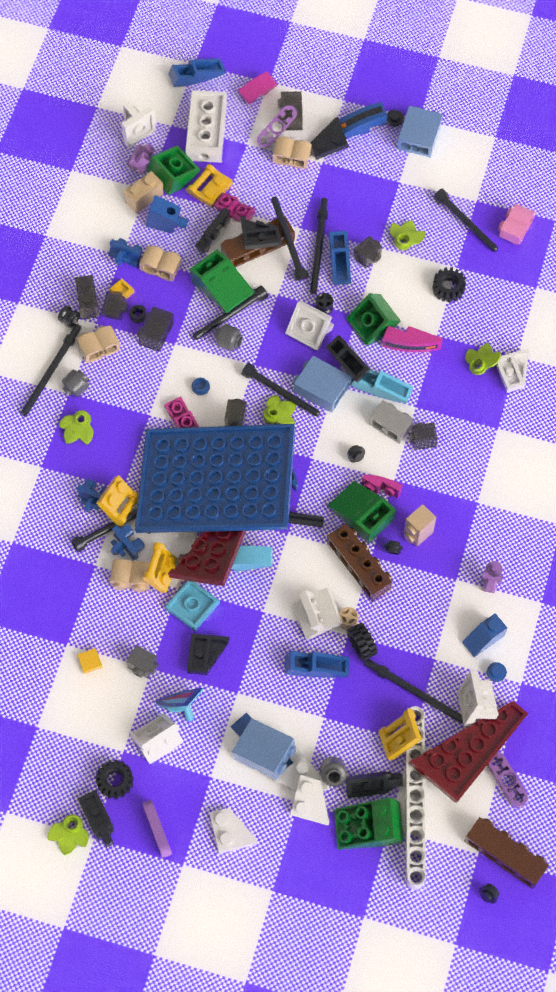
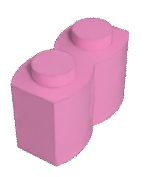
M515 204L513 208L510 207L506 214L507 219L505 221L502 220L499 225V237L519 245L534 220L535 211Z

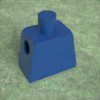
M154 195L145 227L173 233L176 226L186 229L189 219L179 216L180 206Z

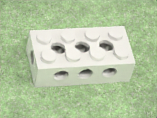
M192 90L186 142V155L192 161L222 163L227 92Z

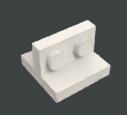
M129 101L123 104L124 122L121 123L123 142L127 148H130L156 131L155 113L151 106L139 112L138 108L132 106Z
M300 300L297 302L285 334L318 350L324 336L332 331L334 324L331 323V316Z
M328 587L314 594L304 590L299 593L301 600L293 603L307 640L343 624Z
M470 670L457 691L463 725L465 727L473 725L477 718L496 719L498 716L491 680H480L478 671Z
M164 713L130 735L149 764L184 742L178 732L177 724Z

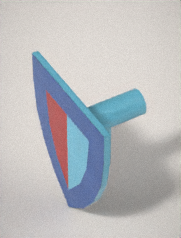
M204 688L177 692L155 701V703L159 707L169 709L170 713L184 712L186 721H192L194 716L190 705Z

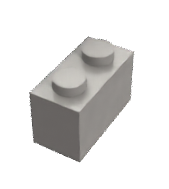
M384 400L380 402L369 417L370 426L398 444L411 431L414 421L409 414L402 413L392 403H387Z

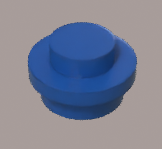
M203 377L196 378L191 385L192 391L200 396L207 394L210 390L209 381Z
M494 662L488 666L487 676L490 680L500 682L505 679L507 670L502 663Z

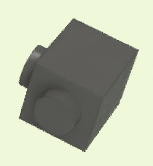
M137 645L126 661L127 668L140 678L144 676L148 679L151 674L156 672L159 666L157 655Z

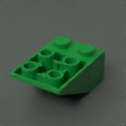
M218 249L189 269L192 283L226 314L254 294L253 289L239 271Z
M355 481L327 505L350 528L353 527L357 534L368 544L395 520L397 511L383 497Z
M391 797L334 809L338 850L383 847L404 843L400 802Z

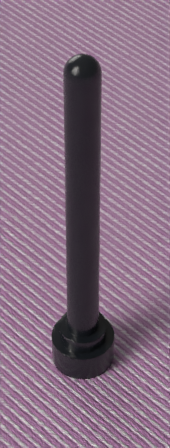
M443 188L438 190L433 199L438 204H444L486 246L493 252H496L498 246L449 199L448 192Z
M273 196L271 202L295 267V274H293L295 281L303 280L309 277L308 271L301 265L279 200L276 196Z
M262 285L255 288L253 295L227 314L224 313L195 332L192 336L193 339H200L254 302L267 299L269 295Z
M248 362L243 368L241 375L245 378H254L315 417L320 415L318 409L258 373L253 364Z
M137 509L128 514L125 524L136 518ZM111 522L85 537L76 536L72 538L71 542L77 553L85 550L88 543L111 532L116 524Z

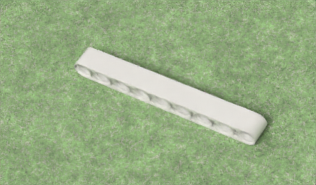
M414 706L410 709L420 718V720L416 721L422 740L405 751L406 884L412 890H419L424 885L426 878L425 777L408 763L412 760L410 758L411 754L420 756L425 753V715L420 707ZM416 773L420 776V779L412 780L410 775ZM417 793L421 799L417 801L412 800L410 795ZM417 813L421 819L414 821L410 818V815ZM416 833L421 837V840L413 841L410 835ZM412 854H418L421 857V860L419 862H414L411 860L410 856ZM414 874L419 875L421 881L414 883L411 881L410 876Z

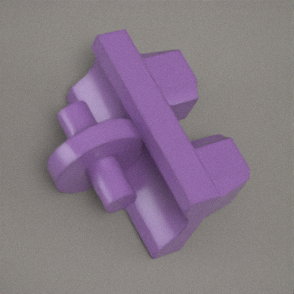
M139 143L135 147L132 156L127 160L128 167L132 170H138L140 175L143 174L151 160L152 154L155 152V148L150 143L144 146Z
M497 561L489 562L486 566V572L482 574L481 580L485 581L484 592L494 594L497 584L502 582L503 576L500 575L503 568Z

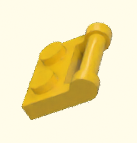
M208 164L204 168L205 171L192 185L186 188V191L197 200L212 208L221 195L226 193L233 185V180ZM209 176H212L213 178L201 192L197 189Z
M118 475L112 479L96 504L116 525L123 526L126 522V517L134 505L138 503L139 494L134 492ZM125 497L129 499L120 514H118L116 510Z
M154 542L152 547L154 551L147 572H144L142 579L160 593H167L171 581L168 572L175 568L178 558L169 552L164 544Z
M410 708L404 711L403 715L387 727H382L378 731L386 757L389 760L393 761L422 740L415 721L416 715Z

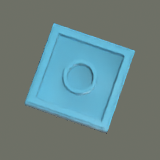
M186 581L166 604L165 610L196 632L220 604V600L197 583Z

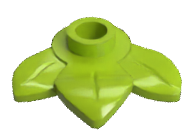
M412 220L407 221L402 226L392 223L390 227V235L395 239L394 244L400 250H407L412 245L420 244L426 235L425 231H416Z
M487 342L477 352L473 349H468L465 359L470 365L471 373L481 375L486 372L487 368L493 367L499 362L501 353L493 352L491 345Z
M277 395L272 396L267 400L266 408L263 411L264 421L270 425L276 423L295 424L291 415L295 412L296 405L291 401L281 402Z
M84 410L77 411L74 415L63 417L58 425L60 428L65 429L64 440L66 444L73 443L80 438L88 445L94 435V430L90 425L91 416ZM83 416L84 421L79 422L78 419Z
M72 814L66 816L63 822L55 823L50 828L47 840L59 841L60 851L66 856L72 853L77 845L86 847L89 835L83 828L81 818ZM72 822L76 823V827L73 829L69 828V824Z

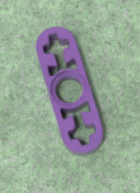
M287 105L283 107L257 137V143L260 147L267 148L271 146L277 137L297 117V110L294 106ZM292 109L293 117L291 118L289 116L285 120L286 122H288L285 125L284 121L278 117L281 115V117L283 118L286 115L285 110ZM276 121L282 124V129L279 132L274 131L272 128V124ZM270 132L276 135L275 138L273 135L268 138L269 144L261 142L263 140L261 138L262 135L265 137Z
M497 753L489 762L488 768L510 805L514 808H522L528 800V794L506 757L501 753ZM494 759H496L497 761H502L500 767L503 772L500 775L497 774L500 772L499 767L497 765H492ZM506 775L512 777L513 784L509 786L503 784L502 777ZM515 786L518 787L515 789L516 794L518 796H523L521 802H519L518 800L514 801L515 793L512 789Z
M152 799L143 802V809L162 858L172 855Z

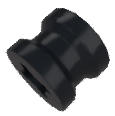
M325 292L318 294L315 300V308L329 315L333 311V297Z
M65 305L59 312L57 319L61 323L65 322L69 328H73L80 318V312L73 311L70 306Z

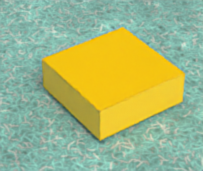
M122 278L108 289L109 293L120 303H123L134 293V289Z
M96 648L77 654L84 674L103 668Z

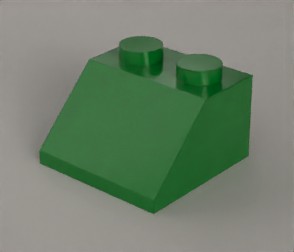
M177 145L152 156L146 171L148 173L152 171L163 182V190L170 195L181 190L200 169Z
M368 293L346 318L366 346L384 337L388 326L395 328L401 322L381 294Z

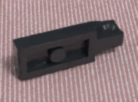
M225 207L221 210L195 244L196 249L205 253L210 248L212 239L215 241L222 227L226 228L231 220L229 209Z
M386 771L347 776L345 779L348 798L386 794L388 791L393 790L392 787L403 786L401 773Z
M97 790L77 798L94 836H96L97 840L102 838L107 848L113 846L114 842L110 835L114 833L113 824Z

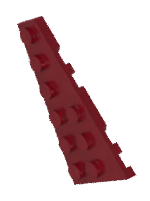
M246 531L202 532L191 545L192 548L186 556L183 555L179 559V564L168 572L169 578L224 587Z
M511 701L498 709L496 719H481L419 757L414 758L408 764L454 803H457L529 713L517 703Z

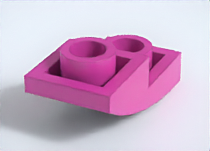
M266 71L245 84L238 91L250 105L261 95H267L278 84Z
M223 193L214 204V207L220 212L225 207L229 209L230 218L240 222V216L250 220L256 213L253 207L240 203L237 197L227 193Z
M181 396L164 404L167 413L177 428L199 427Z
M364 475L362 477L361 485L376 494L382 489L386 495L394 496L398 499L402 493L403 485L396 481L377 475Z

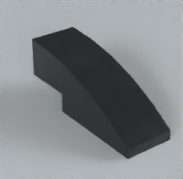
M340 335L326 346L328 351L357 383L371 371L368 365Z

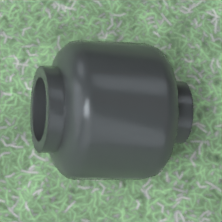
M224 324L215 331L214 338H216L217 346L230 351L241 346L243 335L239 328Z
M73 369L62 379V384L64 385L62 389L69 396L73 394L75 397H79L89 388L88 381L90 379L80 369L78 371Z
M328 757L323 760L320 765L322 781L330 787H336L344 783L347 778L345 763L338 757Z

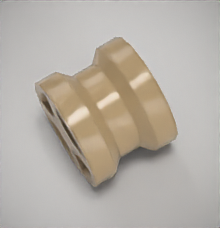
M346 607L340 611L339 615L343 622L340 627L346 631L358 624L359 615L354 608Z

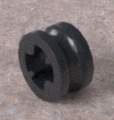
M134 305L130 309V318L134 323H142L146 319V310L142 305Z

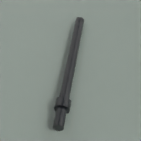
M321 198L320 209L317 213V219L319 220L310 286L311 294H317L325 221L328 219L327 198Z
M75 324L71 332L63 339V345L21 410L20 414L27 417L69 347L74 345L75 338L82 328L79 324Z
M370 659L366 660L364 665L375 671L379 677L390 680L463 724L462 715L390 672L386 666H380Z

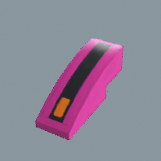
M388 326L383 337L382 347L403 352H431L441 350L443 338L408 326L406 332Z

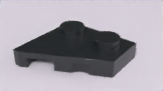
M335 117L310 142L316 160L349 147L338 117Z
M240 216L245 250L281 246L279 226L265 224L258 220L253 222L246 220L244 216Z
M192 633L187 673L208 675L229 644L230 637Z

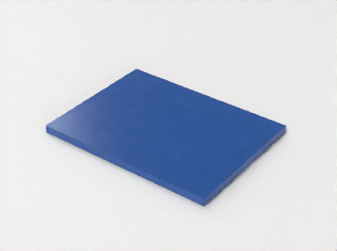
M295 424L146 429L135 532L288 530Z

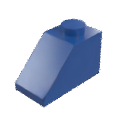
M494 613L481 622L462 641V644L475 658L506 635L508 627Z

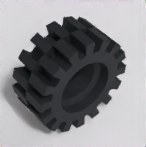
M444 267L443 271L442 269L438 270L433 279L432 290H434V295H437L438 299L442 297L443 302L448 299V303H451L452 299L455 302L458 298H462L466 287L464 274L462 272L459 273L457 268L453 271V267H450V270L447 267ZM444 281H452L456 284V287L447 289L442 283Z
M360 622L346 630L349 642L361 661H365L378 654L374 639L364 623Z
M114 759V762L108 760L107 764H101L102 767L97 770L96 783L102 795L107 796L109 799H112V797L118 799L119 796L125 797V793L129 794L134 780L128 764L125 765V762H119L118 759ZM113 772H117L123 777L121 784L115 787L107 783V777Z

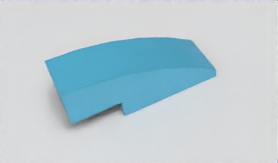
M371 370L358 383L354 379L351 383V386L359 390L400 403L408 402L413 386L381 370L378 373Z
M240 546L231 570L234 569L236 572L272 567V547Z

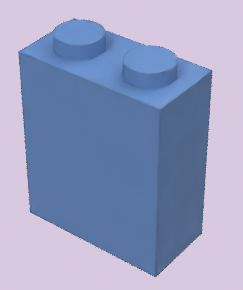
M409 106L398 138L397 149L431 158L442 125L443 114L421 109L420 107Z
M312 356L310 361L307 360L304 363L301 374H297L293 380L294 393L332 413L350 387L352 376Z
M251 718L232 750L234 760L277 780L279 775L285 772L286 763L289 757L292 758L297 747L293 737Z

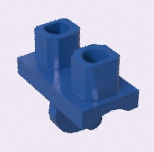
M119 238L117 241L114 239L110 241L108 256L116 259V265L120 266L124 262L136 268L139 266L142 247L138 245L130 247L127 245L126 240Z
M87 479L83 485L79 484L77 487V491H79L78 497L82 498L80 503L85 505V511L88 513L92 508L99 510L100 507L96 503L107 488V486H103L100 493L94 491L97 484L90 479Z
M126 524L121 528L116 525L112 528L115 532L113 536L116 540L114 539L110 542L113 546L110 552L113 555L120 554L121 557H124L127 552L133 561L139 558L138 553L145 548L143 541L138 537L130 542L128 538L134 535L130 525Z

